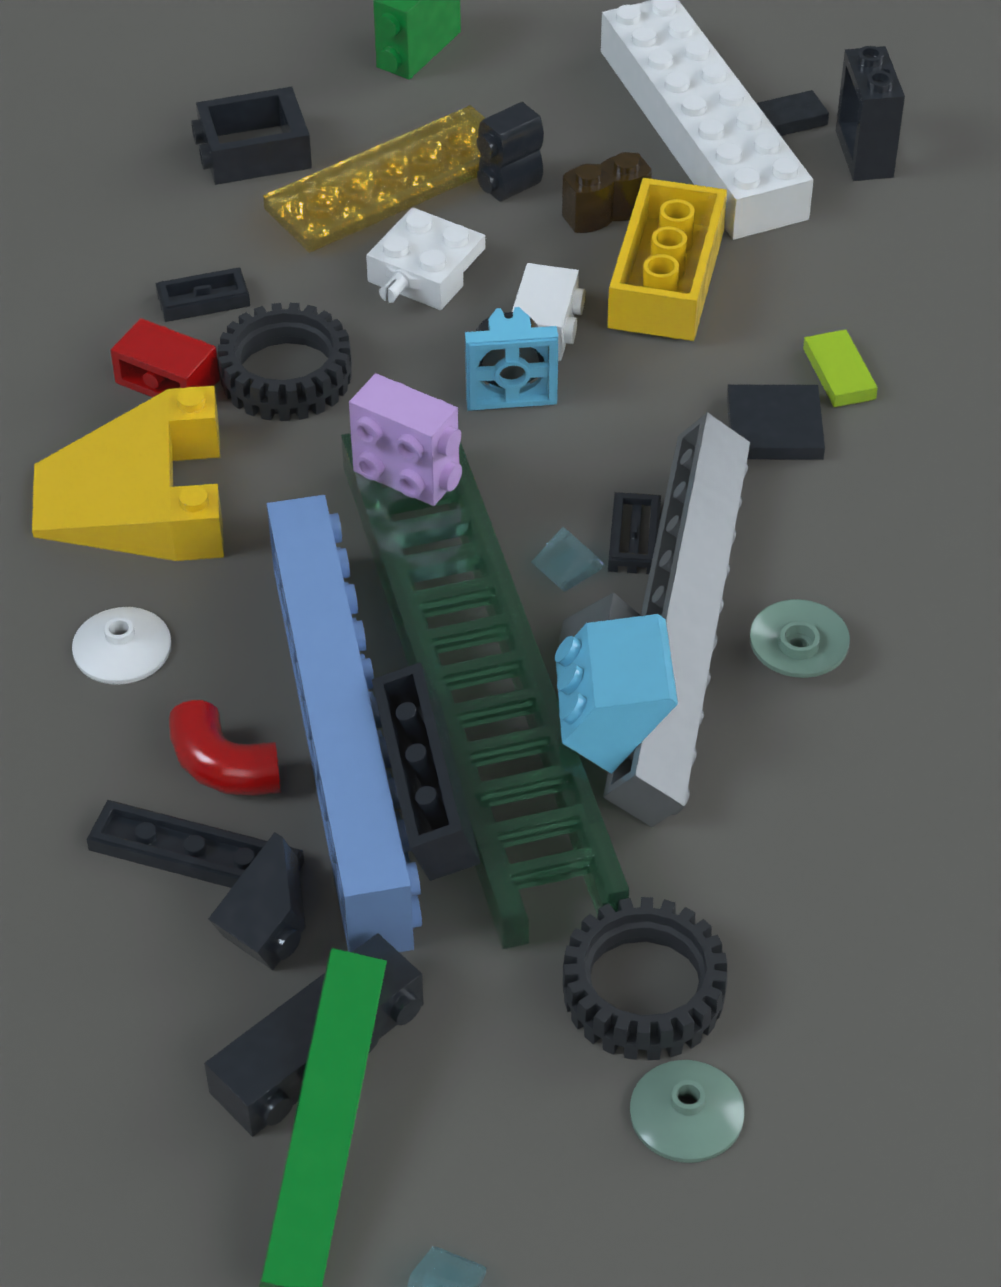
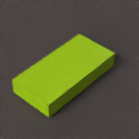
M846 329L804 337L803 350L833 407L876 399L878 387Z

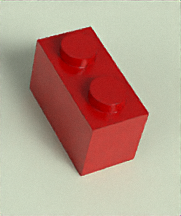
M142 318L110 350L115 383L150 397H155L167 389L215 386L220 380L216 346Z

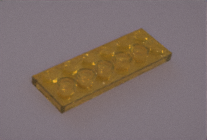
M469 105L263 195L264 209L311 253L477 178L481 154L477 148L476 140L479 124L485 117Z

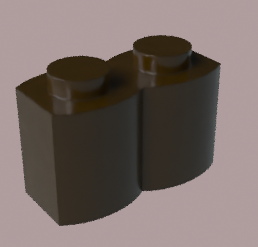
M623 152L608 158L601 164H582L569 170L563 175V218L575 233L593 232L608 226L612 221L630 220L642 179H652V169L639 153Z

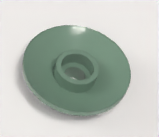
M791 599L774 603L763 609L755 617L750 630V644L756 657L771 670L790 677L809 678L826 674L843 662L849 650L850 635L843 619L832 609L809 600Z
M676 1060L656 1066L639 1080L631 1096L630 1118L638 1138L651 1151L672 1161L696 1163L721 1155L735 1143L743 1126L744 1103L735 1083L719 1069L699 1061ZM692 1098L697 1102L694 1104H684L679 1099Z

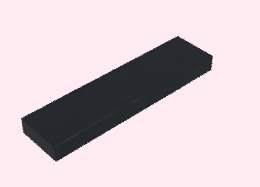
M107 800L86 839L89 851L229 888L234 886L267 842L266 840ZM290 847L298 857L300 871L304 863L303 850Z

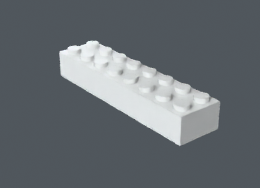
M650 0L633 5H623L617 9L602 12L601 53L693 184L727 189L724 228L730 237L734 240L809 220L813 178L680 1Z

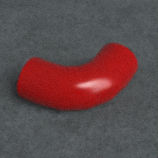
M204 700L185 701L172 709L169 715L171 742L180 766L198 783L228 795L258 796L280 793L276 742L236 744L228 741L222 735L218 708Z

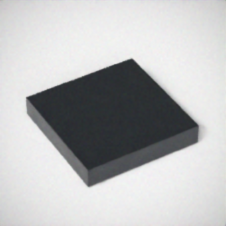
M728 384L727 407L729 428L750 442L747 459L824 460L825 442L818 385Z

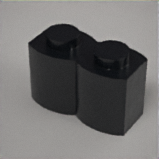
M524 102L517 103L481 120L479 124L476 143L481 157L477 180L482 190L490 193L499 202L539 184L543 177V160L540 152L544 140L542 120L540 115Z

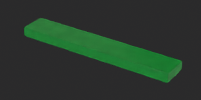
M332 948L329 953L259 1287H322L387 963L386 960Z

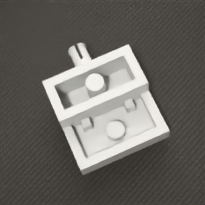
M412 207L366 255L368 282L380 286L379 294L384 301L388 300L389 303H393L398 295L401 294L442 310L464 286L463 272L484 251L485 235Z

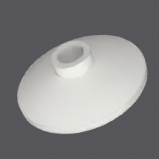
M135 607L112 608L92 616L77 630L72 643L73 657L77 667L86 676L95 681L114 685L134 683L151 676L164 665L171 651V636L164 621L150 611Z

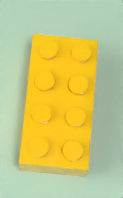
M649 178L642 179L609 286L607 328L673 339L695 340L724 233L727 189Z

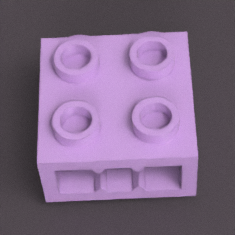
M375 373L349 401L353 471L369 480H375L398 490L408 497L416 498L435 506L447 491L450 492L455 489L462 474V466L459 464L461 431L458 429V407Z

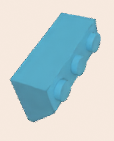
M659 614L586 623L574 637L568 636L565 638L556 651L555 661L562 743L612 774L678 704L666 619Z

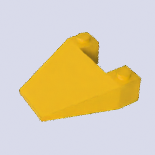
M214 386L167 389L35 463L32 514L33 537L173 561L224 558L223 522L218 484L173 487V461L220 458L219 421Z

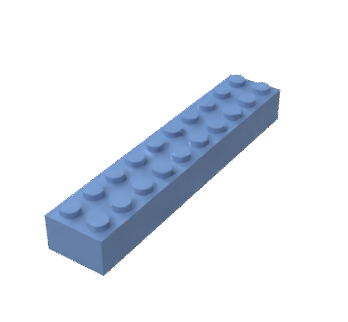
M325 495L267 503L273 570L348 952H353L377 933L398 952L414 950L413 928L422 927L421 910L417 896L421 894L416 862L410 863L408 851H411L404 820L400 818L399 810H397L401 809L395 780L394 777H391L390 770L387 769L392 767L385 737L382 736L381 730H377V728H382L376 697L373 696L372 691L368 692V689H374L371 659H365V655L359 652L366 651V639L362 620L357 621L356 617L352 618L351 615L358 613L354 584L344 582L343 579L350 577L346 548L336 547V543L342 542L338 513L329 514Z

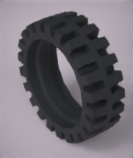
M291 302L288 309H282L281 303L271 304L272 311L267 312L263 306L254 308V317L245 312L239 316V323L232 321L227 326V333H222L220 344H218V366L221 384L228 399L231 398L232 404L238 409L244 406L246 414L254 417L260 411L261 418L269 421L272 420L274 414H279L280 421H290V414L296 413L298 419L302 420L308 418V410L310 409L316 415L325 412V403L333 407L339 402V395L344 396L347 392L348 384L351 383L352 355L349 335L346 329L343 330V325L338 319L332 321V315L327 311L323 310L318 314L317 307L307 305L304 311H301L300 303ZM285 343L309 346L321 351L328 358L319 369L310 374L287 380L266 379L248 372L242 366L252 354L268 346Z
M641 897L640 907L634 908L631 898L619 900L617 912L608 903L598 909L597 918L592 914L582 920L581 930L575 928L570 936L569 946H566L563 963L564 1003L567 1012L571 1011V1021L577 1030L584 1027V1037L592 1044H595L602 1038V1048L604 1051L614 1055L617 1048L622 1046L624 1047V1058L637 1060L638 1050H646L647 1061L660 1060L661 1049L666 1048L671 1058L682 1054L684 1042L692 1049L701 1043L703 1033L708 1036L715 1028L716 1018H720L727 989L726 953H722V942L718 934L712 936V926L705 919L695 924V912L687 907L677 915L676 902L664 899L661 908L658 909L653 908V897ZM650 942L670 947L689 959L697 971L699 984L696 994L687 1004L668 1013L639 1015L619 1010L599 997L591 981L590 974L593 965L603 953L622 944Z

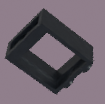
M864 46L856 49H845L835 131L853 181L894 178L905 95L886 46Z
M292 86L196 102L198 119L191 120L195 145L201 144L199 145V154L203 170H211L215 185L312 168L310 135ZM280 126L283 132L221 144L217 137Z

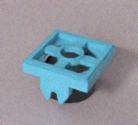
M514 307L513 312L504 313L501 308H496L490 317L481 322L475 332H465L467 411L557 404V326L538 327L536 322L520 307ZM535 378H538L535 382L530 384V381L534 380Z

